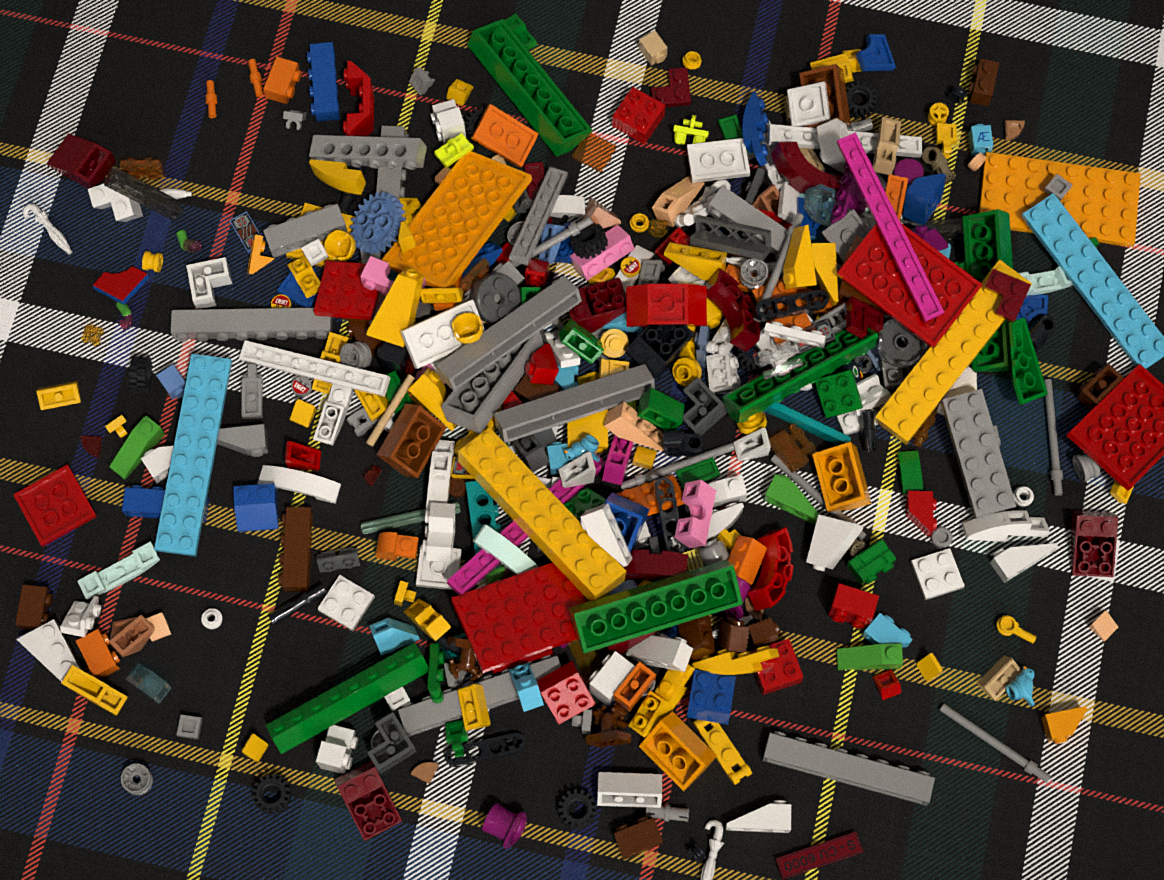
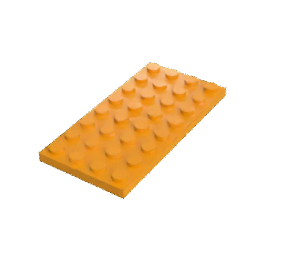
M470 151L457 161L408 225L416 247L402 252L397 239V242L389 249L382 261L389 263L390 270L399 274L405 269L417 270L418 273L424 275L426 285L432 288H452L532 181L531 174Z
M986 152L979 213L996 209L1009 213L1010 230L1033 233L1021 215L1050 196L1044 190L1054 176L1058 174L1073 185L1060 202L1089 239L1096 237L1099 243L1134 247L1141 173Z

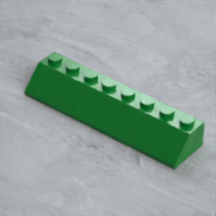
M503 19L473 30L467 44L468 47L556 157L571 151L592 133L593 130Z
M996 209L963 216L966 272L981 283L999 259L1013 269L1009 213ZM1005 319L972 361L973 372H1003L1011 370L1009 322L1011 321Z
M867 327V335L861 339L851 334L845 328L834 334L836 340L826 343L824 348L817 347L796 355L724 395L722 399L729 417L737 423L745 422L754 414L765 411L770 405L781 402L792 393L799 392L804 386L815 383L820 377L831 374L842 365L849 364L854 358L865 355L870 349L875 347L878 333Z
M724 560L570 607L569 612L582 651L587 653L743 605L734 565L728 560Z
M414 642L270 722L266 727L280 753L283 754L428 673L429 667Z

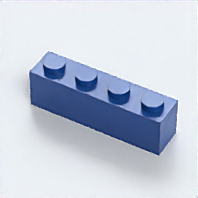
M333 42L310 44V52H307L308 63H311L312 68L308 69L309 80L313 81V86H309L311 98L314 97V103H311L312 115L316 116L317 122L340 120Z
M133 485L132 488L125 487L122 512L125 516L160 519L165 495L164 488L152 487V489H144L143 486ZM208 495L203 522H207L208 507L210 500Z

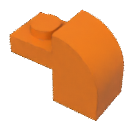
M396 532L380 533L375 554L376 558L397 561V557L416 559L419 538L398 535Z

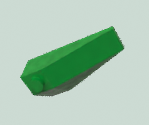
M1025 317L1015 320L1014 323L1009 322L1012 387L1017 403L1022 405L1048 395Z

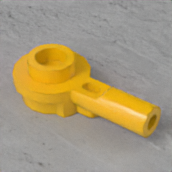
M1005 615L998 619L996 627L1000 634L1004 636L1015 634L1032 644L1035 642L1037 636L1018 627L1019 624L1013 617Z

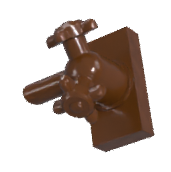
M448 636L447 645L461 648L460 658L449 660L448 669L455 679H458L459 671H469L472 674V677L469 679L471 682L480 678L483 673L480 666L479 668L475 666L476 657L469 641Z
M618 702L614 704L615 707L611 708L612 712L606 713L605 705L593 711L594 723L598 725L601 721V728L599 733L586 735L585 744L604 748L631 743V734L617 730V728L625 729L628 727L629 723L623 721L627 711Z

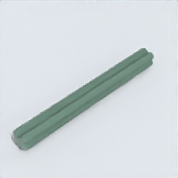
M459 502L448 503L456 504L455 514L461 512ZM426 508L362 522V533L368 534L425 521Z

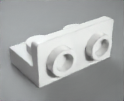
M730 352L727 356L719 355V353L706 356L709 389L715 395L732 392L741 386V381L737 374L739 363L736 356Z
M874 374L856 383L863 408L852 412L856 416L862 415V410L874 409L890 399L891 393L880 385L878 375Z
M94 596L90 604L74 601L60 626V633L85 637L88 630L93 628L94 619L100 615L101 605H99V597Z

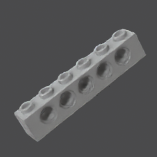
M313 135L309 157L313 160L344 162L346 165L361 168L362 166H369L371 168L388 167L390 169L404 167L414 170L415 168H423L427 146L420 138Z

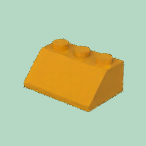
M852 442L812 454L828 512L853 510L872 504L858 450Z
M673 711L660 720L639 745L683 791L717 757Z

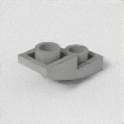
M880 356L884 388L887 390L897 389L904 381L902 368L888 364Z

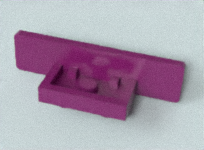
M847 163L844 165L845 170L840 179L839 191L835 197L836 202L831 211L830 222L833 224L846 216L848 207L852 210L854 209L860 215L865 212L867 205Z

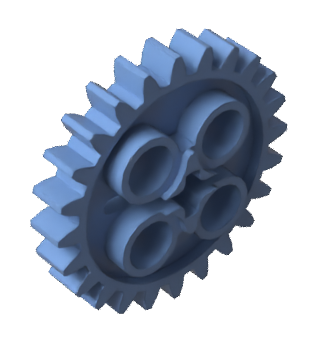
M376 192L375 196L370 194L369 201L364 199L363 206L358 205L360 210L354 211L356 218L351 219L354 224L350 226L354 231L350 235L354 237L356 247L359 250L371 255L373 253L379 254L380 250L385 252L386 246L391 248L392 241L397 242L395 237L399 235L401 222L406 220L402 216L405 213V210L402 209L404 205L400 203L398 198L390 193L382 192L380 194Z

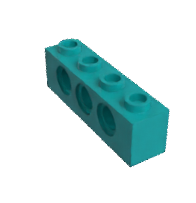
M477 481L466 482L473 540L483 527L480 521L484 518L491 520V523L487 526L501 533V526L496 524L495 517L499 516L498 504L493 505V498ZM481 499L488 501V504L485 506H480L477 503ZM474 543L476 555L482 549Z

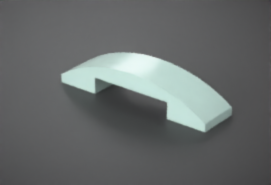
M1057 267L1054 271L1042 273H1019L1032 283L1027 295L1044 294L1073 286L1060 267Z
M485 524L473 540L481 549L488 554H492L516 575L539 567L513 543Z
M150 541L132 551V555L100 572L95 571L78 580L85 598L90 599L108 592L134 579L155 565L160 558L154 550L152 542Z

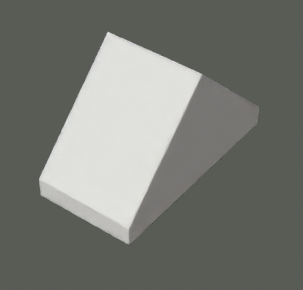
M761 428L733 442L738 461L768 456L771 447L766 428Z
M591 452L583 454L558 469L564 488L594 483L596 469Z

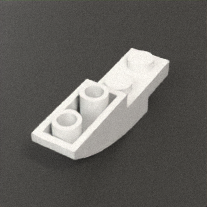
M335 384L332 385L313 440L329 445L334 444L348 412L354 394L353 389Z
M439 440L434 451H432L426 510L430 511L431 502L448 504L455 441Z
M731 503L725 507L726 509L721 511L717 509L712 510L707 541L717 538L722 530H728L737 521L743 512V503ZM675 536L669 538V540H673V545L670 546L671 550L681 547L680 544H676Z
M1017 510L981 516L963 523L962 526L966 539L973 541L1006 542L1008 535L1048 537L1049 534L1045 518L1029 517L1027 511Z

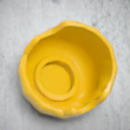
M335 230L329 233L325 239L324 249L329 257L339 261H346L353 256L356 250V241L348 232Z
M463 313L452 321L454 337L460 343L471 344L481 338L483 325L478 315Z

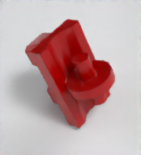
M679 227L655 250V254L668 265L673 262L664 256V251L669 242L690 245V236L685 234Z

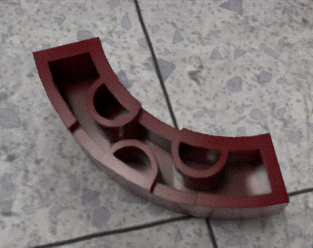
M779 142L771 152L772 160L780 175L783 174L792 188L801 194L805 193L814 197L813 200L829 203L831 199L836 200L835 197L839 191L841 175L828 174L814 167L803 156L797 142Z
M719 268L707 280V297L724 314L730 329V343L747 352L760 340V322L754 320L753 314L755 306L749 295H744L738 287L739 283L727 272Z
M633 550V553H631L633 559L628 566L623 567L626 570L625 581L662 580L687 572L688 555L670 551L650 554V550Z

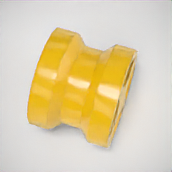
M943 103L933 104L928 113V122L935 127L937 123L945 124L949 114L948 107Z
M145 251L142 259V269L147 271L152 269L154 272H160L163 264V254H152L151 251Z

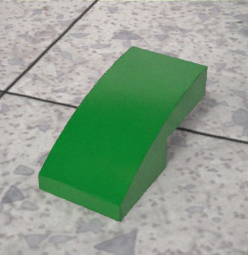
M517 14L504 20L527 50L537 46L535 38L527 31L525 23Z
M918 451L898 452L897 458L903 494L908 493V491H923Z

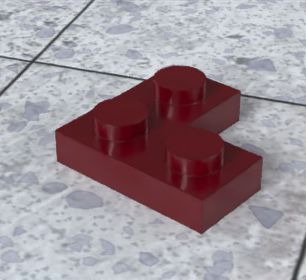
M687 68L668 69L669 86L651 87V97L663 103L666 107L691 105Z
M993 269L984 289L1003 296L995 315L1014 323L1031 284Z
M853 296L847 300V331L862 339L867 335V327L876 332L883 329L884 313Z

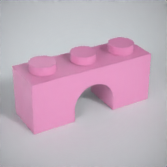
M618 224L605 232L608 246H605V251L601 250L602 254H595L596 257L594 258L589 256V259H586L585 256L582 259L576 256L575 253L570 255L575 270L586 281L635 250L630 235Z
M370 256L360 276L363 286L372 291L374 289L378 290L384 296H387L394 281L388 279L391 272L389 263ZM425 278L423 279L422 289L427 287Z
M702 480L685 483L682 502L689 507L690 517L678 519L674 537L689 548L706 546L716 490Z

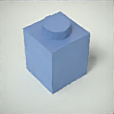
M173 364L156 375L172 400L184 395L186 382Z

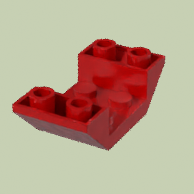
M347 61V68H344L346 89H350L351 96H360L361 103H359V113L347 114V121L343 122L345 136L367 137L374 131V93L371 78L352 61Z
M642 284L626 286L627 327H647V325L707 326V286L695 284Z

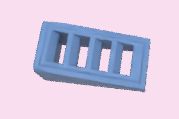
M546 224L540 244L566 230V226ZM561 242L540 253L538 260L553 264Z

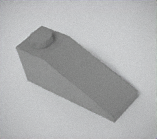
M264 424L222 428L219 431L217 444L246 455H251L252 457H260L268 453L267 430Z

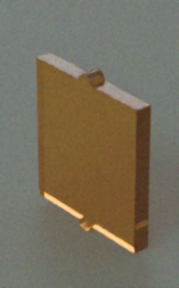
M590 133L578 144L572 158L602 173L607 163L611 162V157L617 146Z

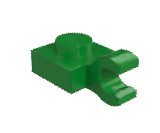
M463 720L446 723V741L448 744H452V750H455V758L464 756L462 742L468 741V731H465Z

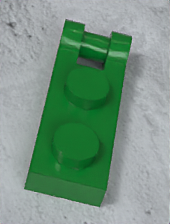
M439 643L430 644L427 685L432 702L437 704L444 700V695L441 691V681H444L442 664L445 663V652L441 651Z

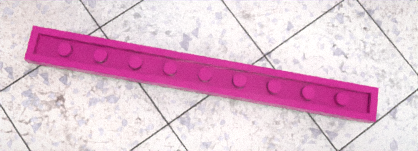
M856 132L837 140L836 143L924 322L944 314L942 306Z
M599 457V462L593 460L596 469L595 476L605 468L606 462L601 457ZM559 479L549 490L564 505L586 484L564 488L561 479ZM515 521L499 533L516 547L529 537ZM482 549L447 580V584L458 595L464 594L493 570L500 561Z

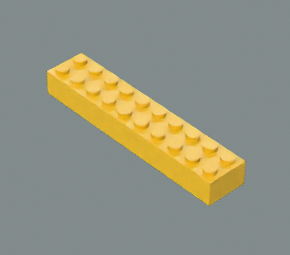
M1000 259L992 268V270L996 269L1032 285L1030 281ZM992 270L981 282L983 284L937 345L934 348L930 347L875 416L874 421L905 445L908 444L1005 321L1004 318L995 315L1003 296L984 289Z
M490 427L458 451V462L589 601L605 597L625 581L626 570L588 535L576 517Z

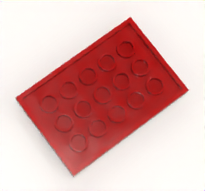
M901 223L944 311V314L924 322L877 224H875L836 275L931 348H934L983 284Z
M1141 364L1132 370L1067 434L1069 439L1127 491L1164 455V385Z
M553 562L451 598V603L482 673L577 640L569 608L587 602L585 596Z

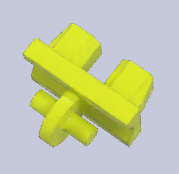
M692 115L691 120L684 119L683 125H688L690 128L674 125L673 129L675 143L685 145L687 135L694 136L693 144L705 143V139H708L709 131L694 129V127L702 128L703 122L696 121V115Z
M461 133L455 138H450L446 144L434 151V154L447 168L472 151L474 146Z

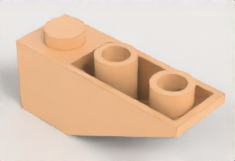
M687 176L664 191L652 207L657 221L674 227L675 216L683 215L705 183H692L691 177Z
M622 402L607 411L604 426L617 437L659 451L664 450L663 432L652 423L638 417V412L627 403Z

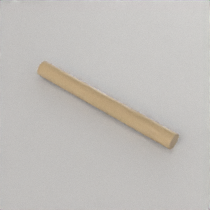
M407 375L366 443L371 447L374 446L415 379L413 376Z

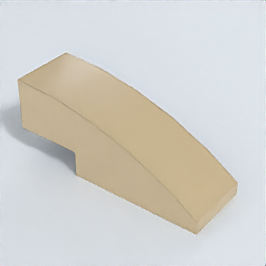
M886 117L881 119L873 160V169L876 173L892 175L899 147L901 121Z

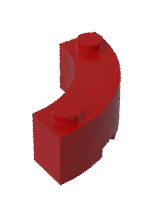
M787 527L770 531L757 539L759 543L767 547V550L762 560L758 581L747 592L755 611L770 608L778 603L786 593L785 588L788 581H791L793 565L791 564L790 553L793 552Z

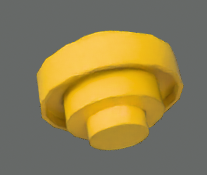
M611 328L600 336L602 346L604 347L603 353L606 356L617 358L625 354L629 341L623 331Z
M683 357L674 363L673 376L678 384L687 387L697 377L701 378L702 369L696 359Z
M760 412L754 414L745 422L737 423L740 432L751 434L761 428H765L767 419L765 413Z

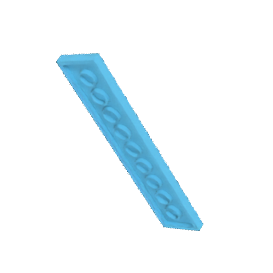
M1054 193L1021 215L1023 220L1136 367L1141 364L1147 369L1163 358L1164 336Z
M191 354L154 547L155 551L195 557L197 555L231 372V359Z

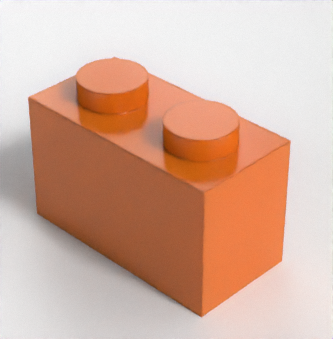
M276 57L263 88L267 99L288 104L289 99L293 98L295 93L294 86L296 82L300 81L302 74L297 62Z
M738 535L728 558V561L734 565L736 577L752 585L767 547L754 538Z
M99 629L76 640L93 677L98 680L120 669L118 665L120 659L115 650L111 651L108 635L106 633L103 634Z
M639 661L613 694V699L630 712L654 682L656 674Z

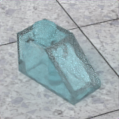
M819 184L806 190L804 209L814 222L826 227L832 225L830 220L835 201V189Z
M140 663L137 664L126 678L129 683L158 704L172 688L165 680Z

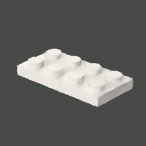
M473 299L400 331L416 369L449 355L466 345L460 343L454 337L452 321L463 313H474L479 316Z

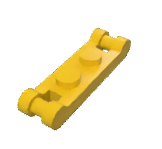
M698 719L693 721L694 727L706 745L717 755V761L734 785L738 784L744 776L748 777L752 774L751 769L744 762L719 723ZM710 724L713 729L707 732L704 727ZM738 765L740 768L737 772L732 770V767Z

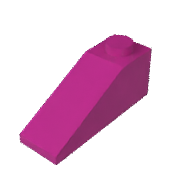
M616 435L614 436L605 463L602 481L622 486L634 442L619 438Z

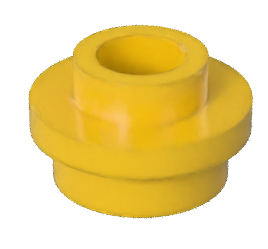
M694 51L685 54L682 60L683 65L688 69H697L701 66L702 62L700 55Z
M635 214L630 219V227L635 232H644L649 227V219L644 214ZM637 222H642L643 225H642V226H637L636 223H637Z

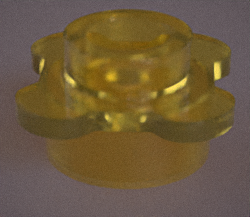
M653 219L649 221L651 226L649 233L652 236L660 238L668 233V229H666L668 226L667 220Z
M87 325L81 340L83 343L88 342L92 343L93 346H98L104 330L96 326Z

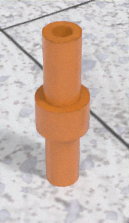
M250 59L248 60L251 72L249 75L250 81L254 86L256 97L263 96L261 73L258 72L256 60Z
M209 80L206 82L207 94L205 99L208 105L209 118H216L217 95L214 90V81Z

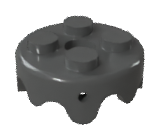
M486 274L483 279L474 284V292L469 300L473 299L482 321L496 324L506 315L520 307L521 295L517 284L507 275ZM497 293L501 296V302L499 304H497L494 299Z
M890 319L883 325V329L878 333L876 342L882 359L888 364L899 368L909 367L919 362L929 346L895 319ZM898 338H904L907 341L905 348H900L897 345L896 340Z

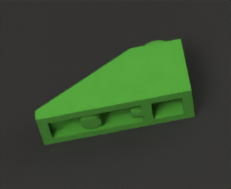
M145 416L132 430L109 467L125 480L141 463V458L144 457V454L153 449L165 436L162 428Z
M775 474L765 494L764 501L816 526L817 518L820 514L789 477Z
M876 644L836 650L837 670L900 669L903 665L902 644Z

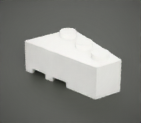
M55 619L16 639L61 682L72 665L83 671L65 634L60 633V624Z

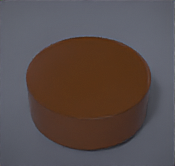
M451 478L449 495L453 498L463 497L467 492L465 480Z

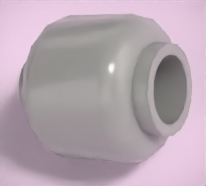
M716 538L708 540L706 546H702L699 549V554L705 566L728 560L729 558L724 542L721 540L717 541Z

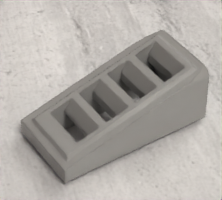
M844 303L811 323L812 326L830 320L833 325L832 331L834 334L845 329L846 320L843 319L841 313L844 312L846 315L847 304ZM835 316L838 317V319H839V321H840V324H839V325H837V323H836V321H835V319H834L833 317H835Z

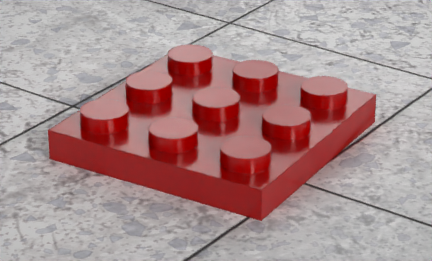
M326 261L314 308L315 316L373 320L380 291L375 289L372 291L363 286L360 276L366 264Z
M68 464L13 494L42 547L97 517Z

